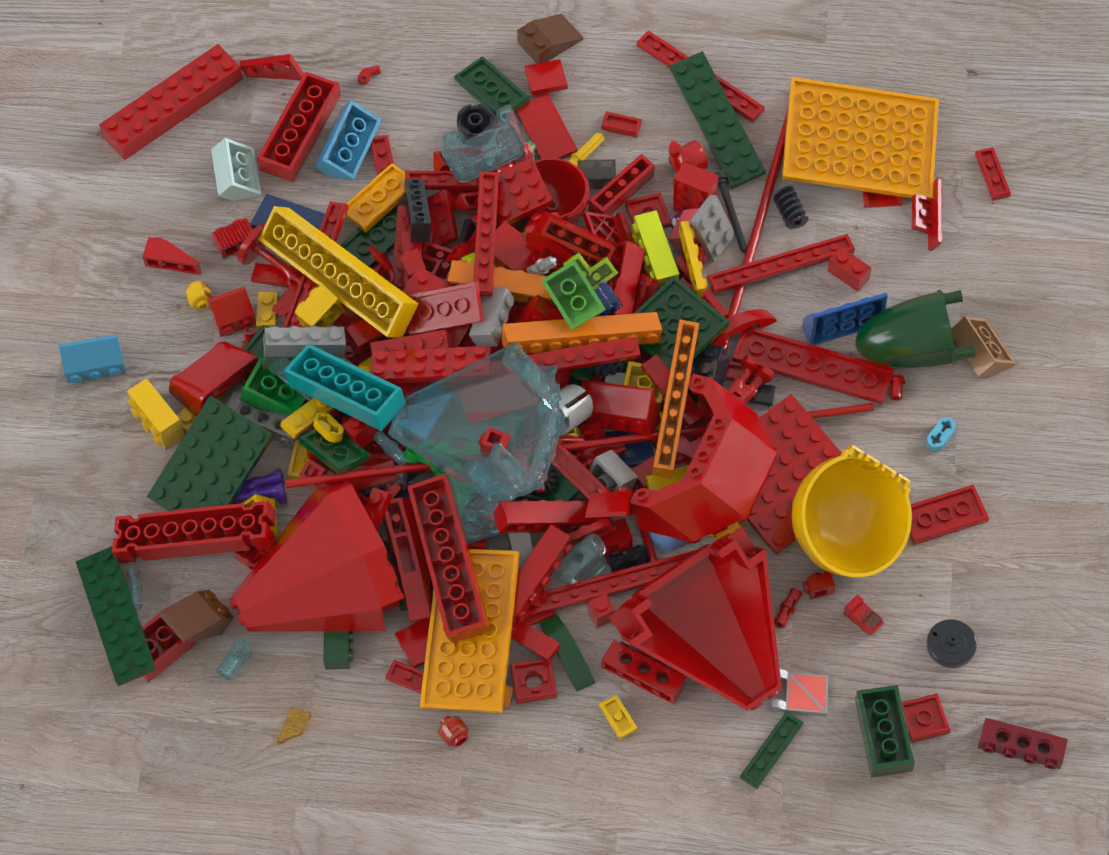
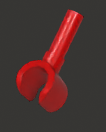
M248 326L244 328L245 340L242 349L246 347L256 334L255 328L252 333H248Z

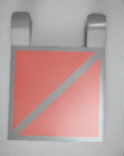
M780 669L781 681H786V702L774 699L770 708L772 712L787 711L827 715L828 675L789 672Z

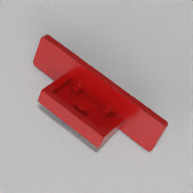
M940 178L934 180L933 198L917 193L912 196V229L928 234V250L930 251L938 247L943 240V220L941 215L943 204L941 202L942 186Z
M535 228L526 239L527 243L541 252L536 261L549 256L556 258L555 262L557 265L549 269L550 273H554L564 267L563 263L575 255V253L562 244L540 235Z

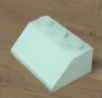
M224 138L211 149L218 196L236 201L262 195L254 148Z

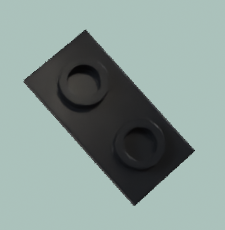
M640 544L626 550V554L619 552L606 558V562L611 568V573L650 562L647 546H640Z

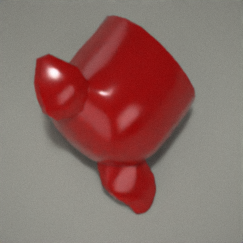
M675 140L671 141L669 145V163L676 174L683 162L704 170L708 168L707 156L699 142L693 140L681 146Z

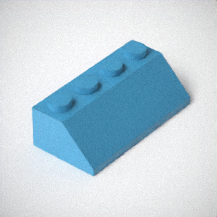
M350 100L341 108L314 168L329 177L353 181L382 119Z

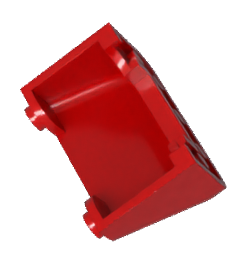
M226 341L218 342L212 350L170 379L169 393L197 417L210 395L217 398L240 380L246 382L259 358Z

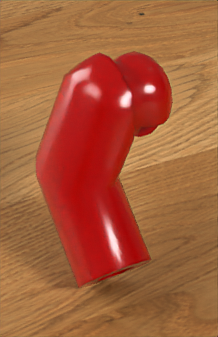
M379 65L363 68L358 75V82L361 85H366L372 76L381 74Z

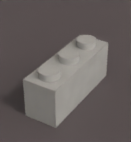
M493 287L492 297H482L481 305L484 322L473 323L469 333L476 346H498L503 324H506L508 321V315L514 303V297L507 287Z

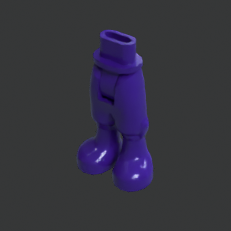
M281 468L275 469L266 476H256L248 479L232 504H241L255 494L275 498L280 504H286L287 496ZM274 485L268 488L261 489L263 486Z

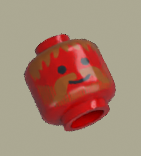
M446 716L440 721L441 725L438 728V734L448 746L459 747L467 741L469 729L459 716Z

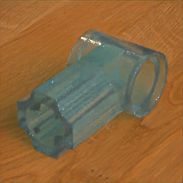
M242 638L234 640L230 651L216 670L217 673L225 679L232 681L244 662L248 661L251 657V649L248 642ZM239 648H246L243 653H236Z

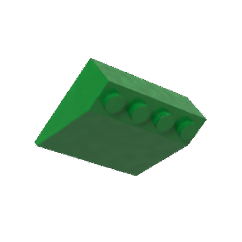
M263 351L242 389L239 400L256 409L291 415L301 408L307 394L289 386L284 373L285 368L295 357H264Z

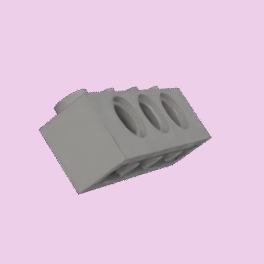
M237 392L232 394L227 403L228 407L241 415L250 413L245 417L274 434L273 439L279 441L283 446L294 447L295 441L299 440L300 436L304 434L303 432L294 439L284 429L277 430L281 427V421L290 415L256 409L240 401L241 394ZM262 420H268L265 423H260Z

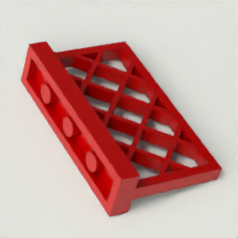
M584 212L582 214L587 231L609 240L613 245L624 241H629L636 245L624 212H618L615 216ZM591 219H593V220L598 224V226H596V225L591 221ZM602 227V228H603L605 231H607L609 234L606 235V234H605L601 229H599V228ZM643 262L641 265L640 278L642 274L647 275Z

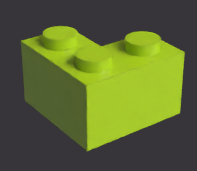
M578 252L563 263L565 266L575 260L594 290L618 274L607 257L589 267Z

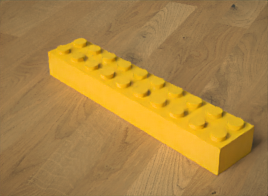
M274 206L258 240L316 284L325 286L339 298L341 303L386 337H403L418 303L293 210Z

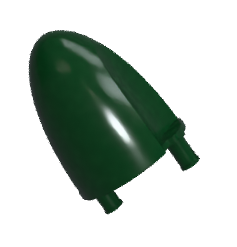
M940 289L937 292L901 302L879 312L868 320L857 333L855 339L857 351L862 357L871 362L898 368L930 367L950 363L956 365L958 359L975 357L973 344L955 348L946 305L963 302L961 290L943 293Z

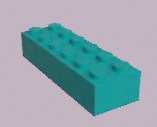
M307 344L284 370L289 386L380 431L386 427L406 404L400 387L311 344Z

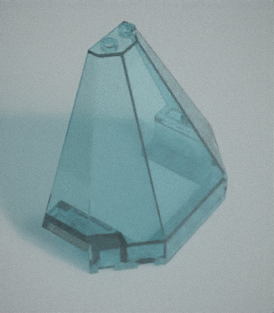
M515 342L405 397L406 404L394 416L388 434L489 502L514 500L518 496H524L533 490H539L543 488L565 421L564 412H560L559 401L562 400L560 385L556 384L555 381L557 366L538 367ZM488 427L511 435L508 449L501 443H496L493 445L490 455L480 451L481 445L478 444L481 434L486 433Z

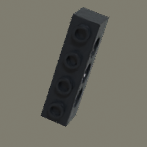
M405 179L403 199L410 242H430L431 220L424 179Z

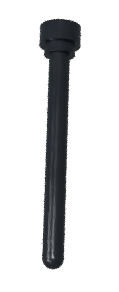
M718 171L714 174L719 175L718 187L720 188L741 252H746L747 244L727 188V173L725 171Z

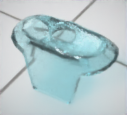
M592 533L573 547L571 553L563 558L560 569L555 572L558 579L565 584H573L577 581L594 578L603 570L606 564L602 558L606 548L602 539ZM584 556L583 561L580 564H576Z

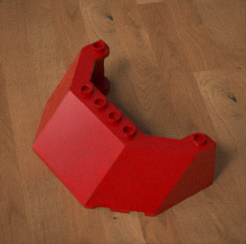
M697 374L692 375L688 386L690 391L698 396L697 405L705 414L703 419L709 420L710 423L683 479L657 491L641 488L633 494L629 502L639 529L694 544L709 534L713 533L715 535L728 529L727 526L736 522L742 523L747 521L777 457V452L756 412L712 378Z

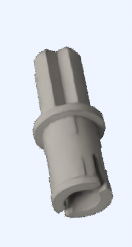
M549 256L545 259L537 260L534 265L527 268V273L546 274L549 269L557 265L555 262L556 258Z

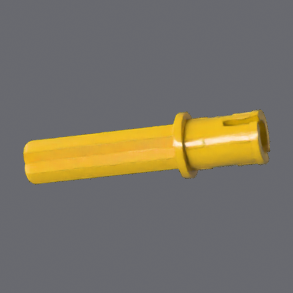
M596 133L582 148L573 153L568 161L576 167L582 166L583 161L605 140L603 135Z

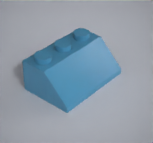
M117 334L59 344L64 374L68 383H80L90 379L98 380L101 377L119 376L126 373L123 352Z

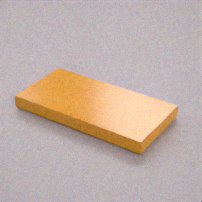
M391 163L346 203L349 209L345 218L366 233L403 200L405 171Z

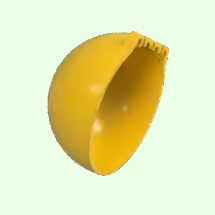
M851 444L848 449H843L840 456L831 458L815 467L808 473L797 489L792 506V526L799 546L814 564L838 576L867 577L885 570L899 557L909 538L912 511L908 496L911 488L908 486L911 481L900 473L896 474L895 470L880 463L879 460L871 455L864 454L863 450Z

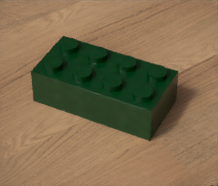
M898 685L856 691L855 704L871 778L913 772L915 760Z

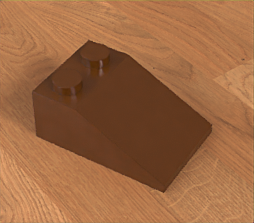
M563 14L533 20L517 30L518 44L536 64L550 61L583 40V36Z
M209 589L197 591L165 608L158 614L183 642L222 635L234 618L229 609Z

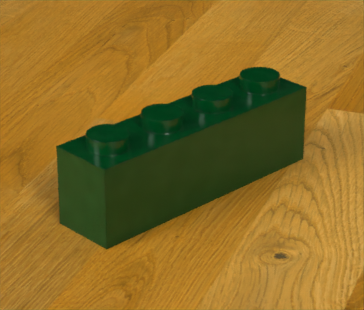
M324 631L323 662L325 670L350 669V662L354 661L353 649H350V643L354 642L353 631Z

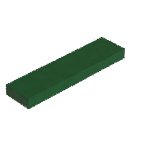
M786 711L744 769L740 779L758 789L802 728L804 722Z

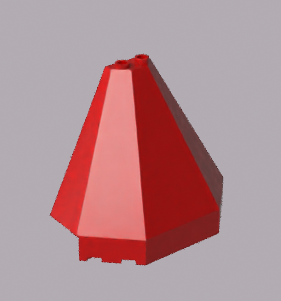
M340 481L326 483L313 491L274 541L273 548H269L233 593L229 602L233 610L237 609L239 613L237 614L238 621L241 626L245 625L248 632L385 631L383 613L398 607L399 600L404 599V596L396 583L398 580L393 566L390 565L386 556L388 553L352 484Z
M743 527L738 528L731 534L728 533L716 539L710 545L706 544L635 591L631 595V599L626 600L618 608V611L609 616L622 636L621 639L747 711L749 709L751 711L757 709L761 705V701L765 698L770 699L774 697L782 687L766 549L758 546L755 547Z

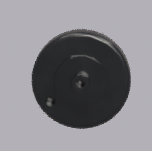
M955 619L940 621L931 628L928 634V653L941 666L947 668L964 666L971 661L976 652V635L962 621Z

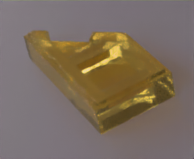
M291 707L278 737V744H283L286 740L303 735L311 713Z

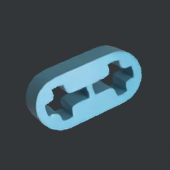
M944 417L932 429L926 441V446L929 450L938 452L943 449L955 432L956 424L953 419ZM943 426H950V428H947L944 432H942ZM937 437H940L939 443H932V441H935Z

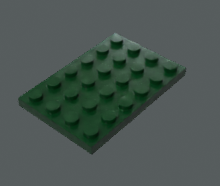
M210 395L146 497L168 511L231 505L275 435Z

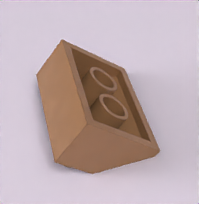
M964 316L951 328L953 342L956 345L963 347L973 344L975 357L965 359L970 362L972 370L977 376L991 377L1015 365V362L986 319Z

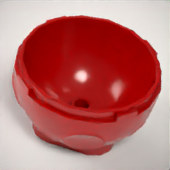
M543 158L534 161L554 202L553 205L536 213L542 214L543 210L548 213L557 212L561 219L575 224L584 213L590 199L589 183L585 173L579 166L576 167L571 162L559 158ZM533 214L524 218L527 223L531 220Z

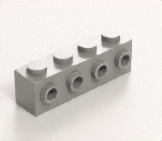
M273 326L265 328L264 357H296L307 344H311L333 356H343L346 345L344 327L311 326L309 328H299L292 326L289 328H279Z

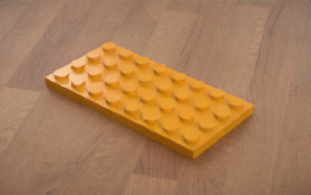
M470 549L491 628L489 632L451 643L446 637L435 591L433 590L420 699L421 709L502 713L520 557L518 551Z

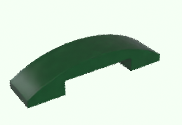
M555 615L540 622L539 625L544 634L561 644L557 655L566 669L567 676L576 692L594 684L595 681L577 644L560 617Z

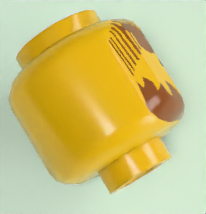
M202 281L190 283L185 292L189 305L194 309H207L209 307L208 299L213 298L210 287Z

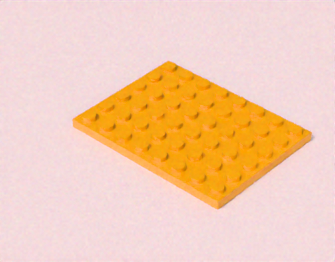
M792 77L790 80L782 179L912 198L915 193L933 198L939 99Z

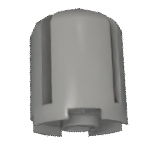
M574 384L565 386L541 402L537 407L539 409L540 420L538 422L548 434L553 433L560 435V437L564 436L592 414L593 402L590 395H587L571 406L586 390Z

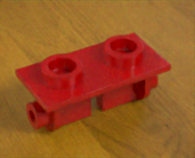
M645 274L641 275L633 313L656 293L659 280Z

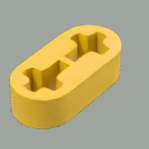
M320 412L315 414L314 428L329 442H340L343 439V427L328 413Z

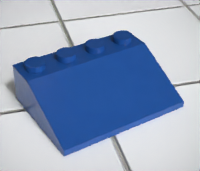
M887 293L870 298L866 297L853 303H846L836 308H829L816 314L807 315L803 318L802 329L808 343L817 345L858 333L868 320L886 309Z

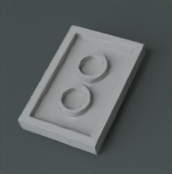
M710 194L692 217L690 223L708 260L715 262L733 239L735 233L717 195Z

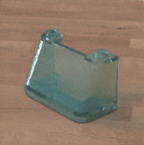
M510 104L497 111L496 119L499 125L468 140L459 131H452L443 135L442 155L458 181L469 182L479 177L480 172H490L523 155V140L515 113Z

